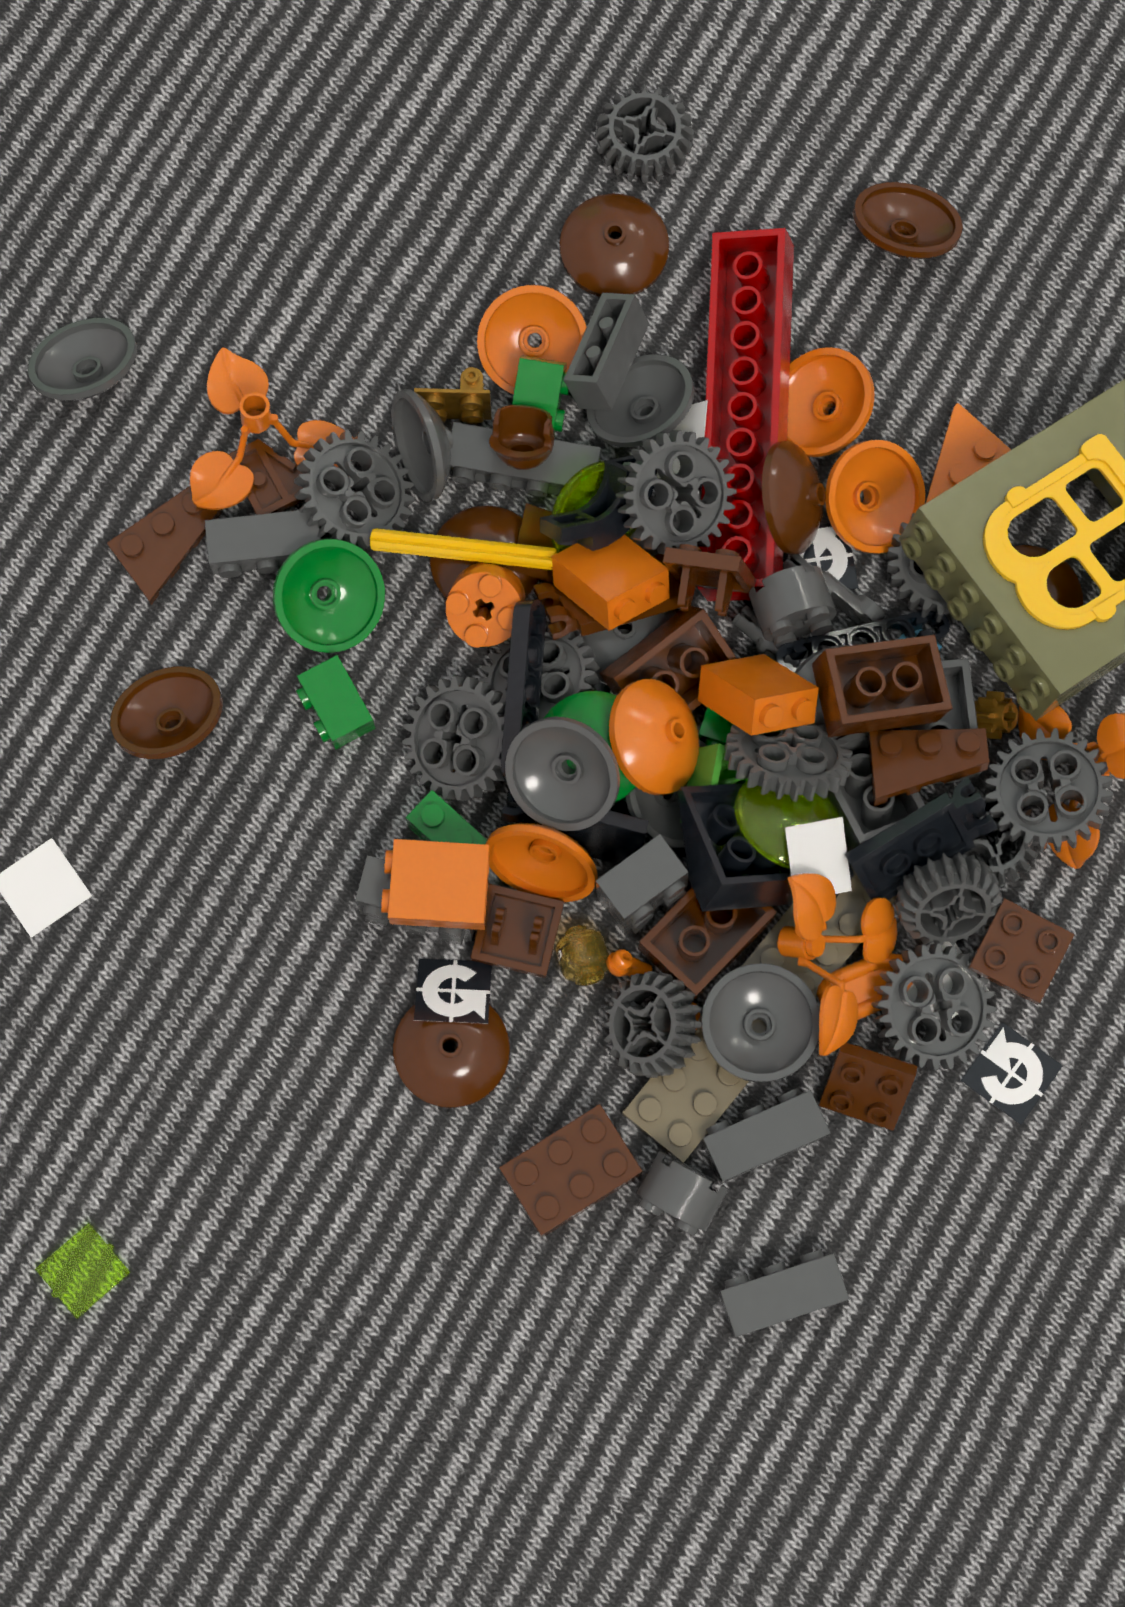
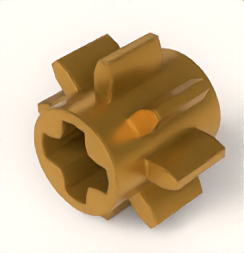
M987 691L986 697H978V700L974 702L978 728H986L987 738L1001 739L1002 733H1010L1015 728L1018 721V709L1012 702V698L1005 697L1004 692Z

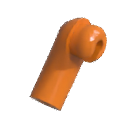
M624 949L611 953L606 960L608 971L617 977H631V975L652 971L650 964L632 957Z

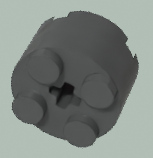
M803 565L787 568L762 580L764 587L757 593L754 587L750 590L749 598L765 640L773 642L775 648L779 649L781 645L797 641L796 638L810 633L812 636L825 634L833 628L831 621L836 616L837 611L820 567L813 566L814 572H806Z
M659 1151L637 1191V1194L642 1197L638 1205L657 1216L662 1215L665 1211L676 1217L674 1225L695 1236L699 1229L707 1232L729 1188L722 1185L719 1191L714 1189L712 1185L715 1179L686 1163H682L678 1159L672 1160L669 1164L664 1161L667 1154Z

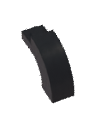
M633 455L605 460L602 482L592 499L576 510L540 517V532L554 539L555 543L559 545H574L578 543L592 551L604 548L621 538L631 528L624 527V523L630 518V515L618 512V509L626 505V499L616 497V493L626 491V485L620 483L618 477L629 476L630 472L625 469L623 463H635L636 459ZM653 485L650 487L648 491L649 500L654 489Z

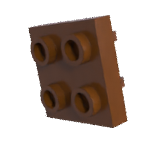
M680 544L678 549L665 548L663 563L680 584L677 606L681 607V611L689 612L695 587L717 589L715 611L718 612V616L726 617L732 592L749 593L755 587V577L742 557L735 551L717 549L715 553L701 552L699 547L689 544Z
M489 884L485 930H477L471 961L546 978L564 901Z
M1004 898L967 969L1038 1005L1041 1003L1075 934Z
M845 1043L838 1050L822 1092L819 1106L893 1131L916 1077L918 1066L901 1061L895 1057L864 1049L856 1044Z

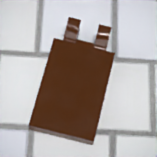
M658 554L654 557L665 566L663 554ZM670 571V598L623 624L680 608L677 606L680 584ZM539 583L533 585L534 593L538 600H542L541 603L545 608L546 616L553 623L547 625L548 632L553 640L562 638L569 632L576 630L579 631L582 637L607 630L552 584Z

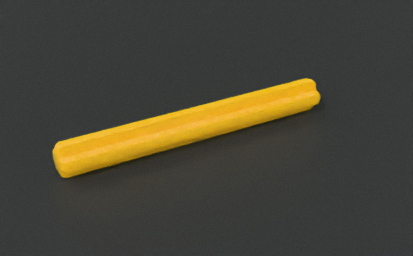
M378 528L372 529L370 534V547L373 551L552 570L551 556L557 554V550L551 547Z

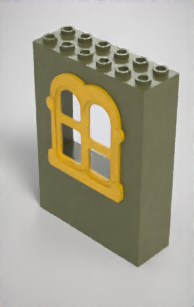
M1125 379L919 507L898 538L906 556L917 563L924 573L927 584L933 590L939 592L947 603V608L952 617L961 621L970 633L974 646L985 653L992 662L996 675L1003 682H1007L1016 694L1020 707L1025 712L1030 713L1035 721L1125 662V579L1122 581L1113 580L1090 550L1091 543L1122 523H1125ZM1084 473L1088 475L1114 509L1098 521H1090L1066 491V485ZM1050 498L1058 505L1074 526L1076 534L1042 556L1028 557L1019 553L1008 539L1010 522L1041 500ZM1069 558L1077 559L1100 589L1098 597L1078 608H1067L1058 604L1047 590L1049 572Z

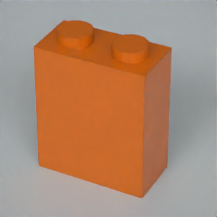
M625 534L612 544L595 551L577 543L551 556L554 586L608 631L670 598L668 568Z
M761 654L701 665L698 701L753 736L815 723L819 687L767 655Z
M394 839L393 850H386L384 873L391 874L390 889H383L381 912L388 913L389 923L395 925L485 930L490 862L489 845Z

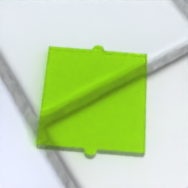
M90 1223L86 1224L35 1269L53 1290L52 1297L59 1298L76 1319L81 1317L131 1273L114 1253V1245L107 1244Z

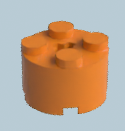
M480 562L467 567L458 575L446 600V616L451 629L468 645L476 648L495 646L511 637L514 606L518 601L525 600L524 587L518 576L504 566ZM482 599L484 603L492 602V608L488 610L487 607H480V600Z

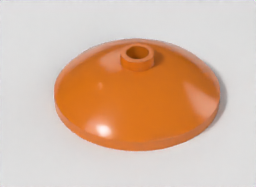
M525 285L513 288L495 299L481 319L477 335L480 361L488 376L499 387L514 394L519 358L524 355L567 363L565 372H567L586 331V322L574 302L553 288L542 285ZM537 333L541 336L542 343L539 347L530 345V334Z
M819 348L799 356L790 364L787 441L798 445L808 457L827 456L844 449L860 435L869 421L874 405V384L867 367L856 356L839 348ZM836 406L834 412L829 415V410Z
M885 440L863 441L848 448L833 465L826 484V510L834 531L848 546L864 553L888 552L890 547H894L891 544L893 535H901L899 533L901 523L908 524L912 514L916 513L918 508L925 504V485L917 463L905 449ZM861 491L864 494V500L862 503L860 501Z
M642 679L624 687L613 703L609 719L610 743L621 771L634 786L648 794L666 795L678 791L680 787L685 786L690 780L699 754V735L690 708L671 686L659 680Z
M515 823L496 829L487 839L485 845L490 847L489 867L502 881L518 891L564 902H573L587 897L595 887L598 874L592 858L578 842L559 830L533 823Z

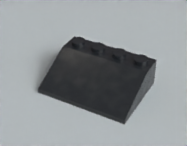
M747 783L680 787L678 798L688 877L702 912L792 905L793 896L787 879L791 876L785 827L829 819L819 795L814 793L813 801H809L803 795H799L797 802H795L789 794H784L781 799L776 798L774 791H769L763 795L761 794V786L757 785L748 788ZM848 861L851 880L855 874Z

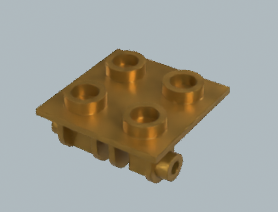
M469 367L462 372L460 389L414 388V392L421 395L438 413L442 422H445L446 419H461L465 423L478 424L484 420H492L490 390H484L483 374L477 368Z

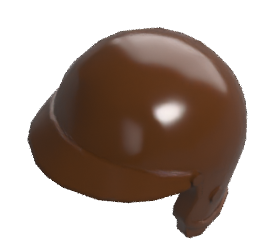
M508 405L497 409L493 420V433L489 439L490 447L496 452L503 463L514 469L530 470L540 466L548 459L554 446V429L551 414L544 409L527 405Z

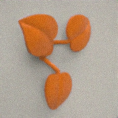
M223 347L216 355L210 367L207 380V394L211 405L223 414H233L240 410L241 436L234 460L225 452L212 451L203 454L195 461L190 472L192 502L197 507L203 509L220 510L237 505L249 495L253 487L254 475L248 467L240 465L243 460L249 433L259 434L266 431L270 425H273L290 446L296 447L294 461L298 466L303 460H306L303 455L310 448L314 449L313 445L320 438L326 441V438L332 432H335L340 437L345 430L330 422L312 420L302 423L297 431L298 440L293 439L279 422L278 416L271 414L270 403L266 397L269 382L264 370L254 362L242 358Z
M1019 705L1018 726L1021 739L1024 732L1031 740L1036 739L1037 729L1039 728L1043 731L1045 738H1050L1053 729L1057 728L1059 739L1064 740L1072 729L1069 716L1060 706L1035 721L1032 715L1025 712ZM1114 713L1105 717L1097 731V743H1087L1086 750L1089 752L1095 749L1100 751L1099 758L1095 763H1107L1108 770L1101 776H1110L1111 773L1117 778L1125 779V713ZM1070 800L1069 806L1064 803L1061 804L1069 812H1075L1082 808L1077 807L1079 802L1076 800ZM1052 804L1048 809L1049 816L1052 822H1056L1058 819L1054 804ZM1089 826L1091 832L1090 840L1087 841L1080 835H1077V845L1074 849L1067 841H1062L1061 851L1057 853L1053 843L1048 844L1061 861L1074 869H1079L1095 852L1099 843L1100 830Z
M802 873L787 878L793 896L795 926H785L781 929L777 946L782 956L798 958V966L809 968L833 984L826 987L822 995L819 1012V1055L827 1056L844 1045L853 1035L858 1020V1005L855 994L852 991H844L845 984L843 981L811 962V960L823 954L825 943H863L865 961L874 964L881 963L894 950L897 940V921L891 902L886 898L878 897L870 900L863 910L861 916L862 935H822V931H825L827 928L826 921L830 920L835 912V889L831 881L822 875Z

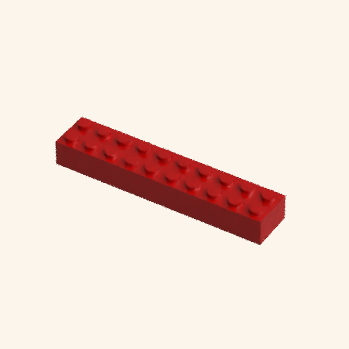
M786 228L717 232L712 234L706 400H708L704 437L709 438L708 448L712 446L721 449L716 459L729 460L723 472L735 475L732 480L727 482V488L736 489L737 493L727 496V501L732 503L735 509L724 510L723 513L730 523H718L717 527L721 532V536L713 537L708 535L710 546H699L701 552L715 553L717 549H728L737 552L756 579L754 587L756 593L764 587L762 583L764 578L783 570V551L777 546L771 535L764 512L762 474L769 449L776 442L787 441L794 245ZM702 484V498H701V500L703 499L704 494H705V489H704L703 484ZM698 587V590L707 601H716L717 589ZM733 591L730 601L750 600L749 593Z

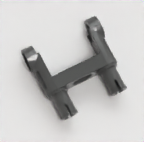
M799 554L790 555V560L787 558L783 563V570L803 565L806 572H814L813 566ZM822 570L834 605L857 624L860 622L867 624L885 618L883 610L873 600L865 595L857 596L831 573ZM746 605L741 610L742 613H738L731 624L757 644L755 648L759 654H765L774 659L778 648H775L773 642L764 639L755 613ZM787 655L784 663H791L793 668H796L800 659L792 660Z

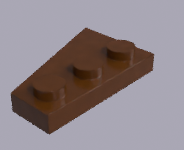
M189 486L107 542V545L152 605L159 596V591L180 569L179 565L191 549L196 548L206 535L205 520L218 519L222 511L221 509H203L193 504L191 486Z
M986 728L871 731L868 735L874 806L886 803L888 798L902 793L911 795L920 792L921 787L941 781L945 784L988 770L989 753Z

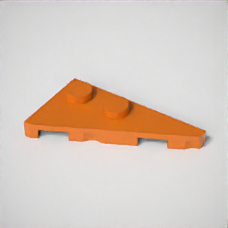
M959 403L954 406L926 503L1011 450Z

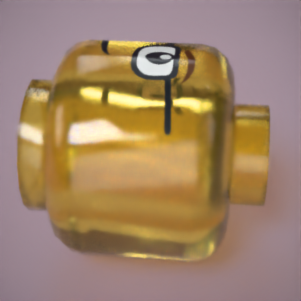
M583 925L574 926L566 930L565 936L557 942L555 948L556 955L565 979L575 982L579 986H588L604 978L605 972L608 970L606 960L609 953L605 939L599 931L587 929Z

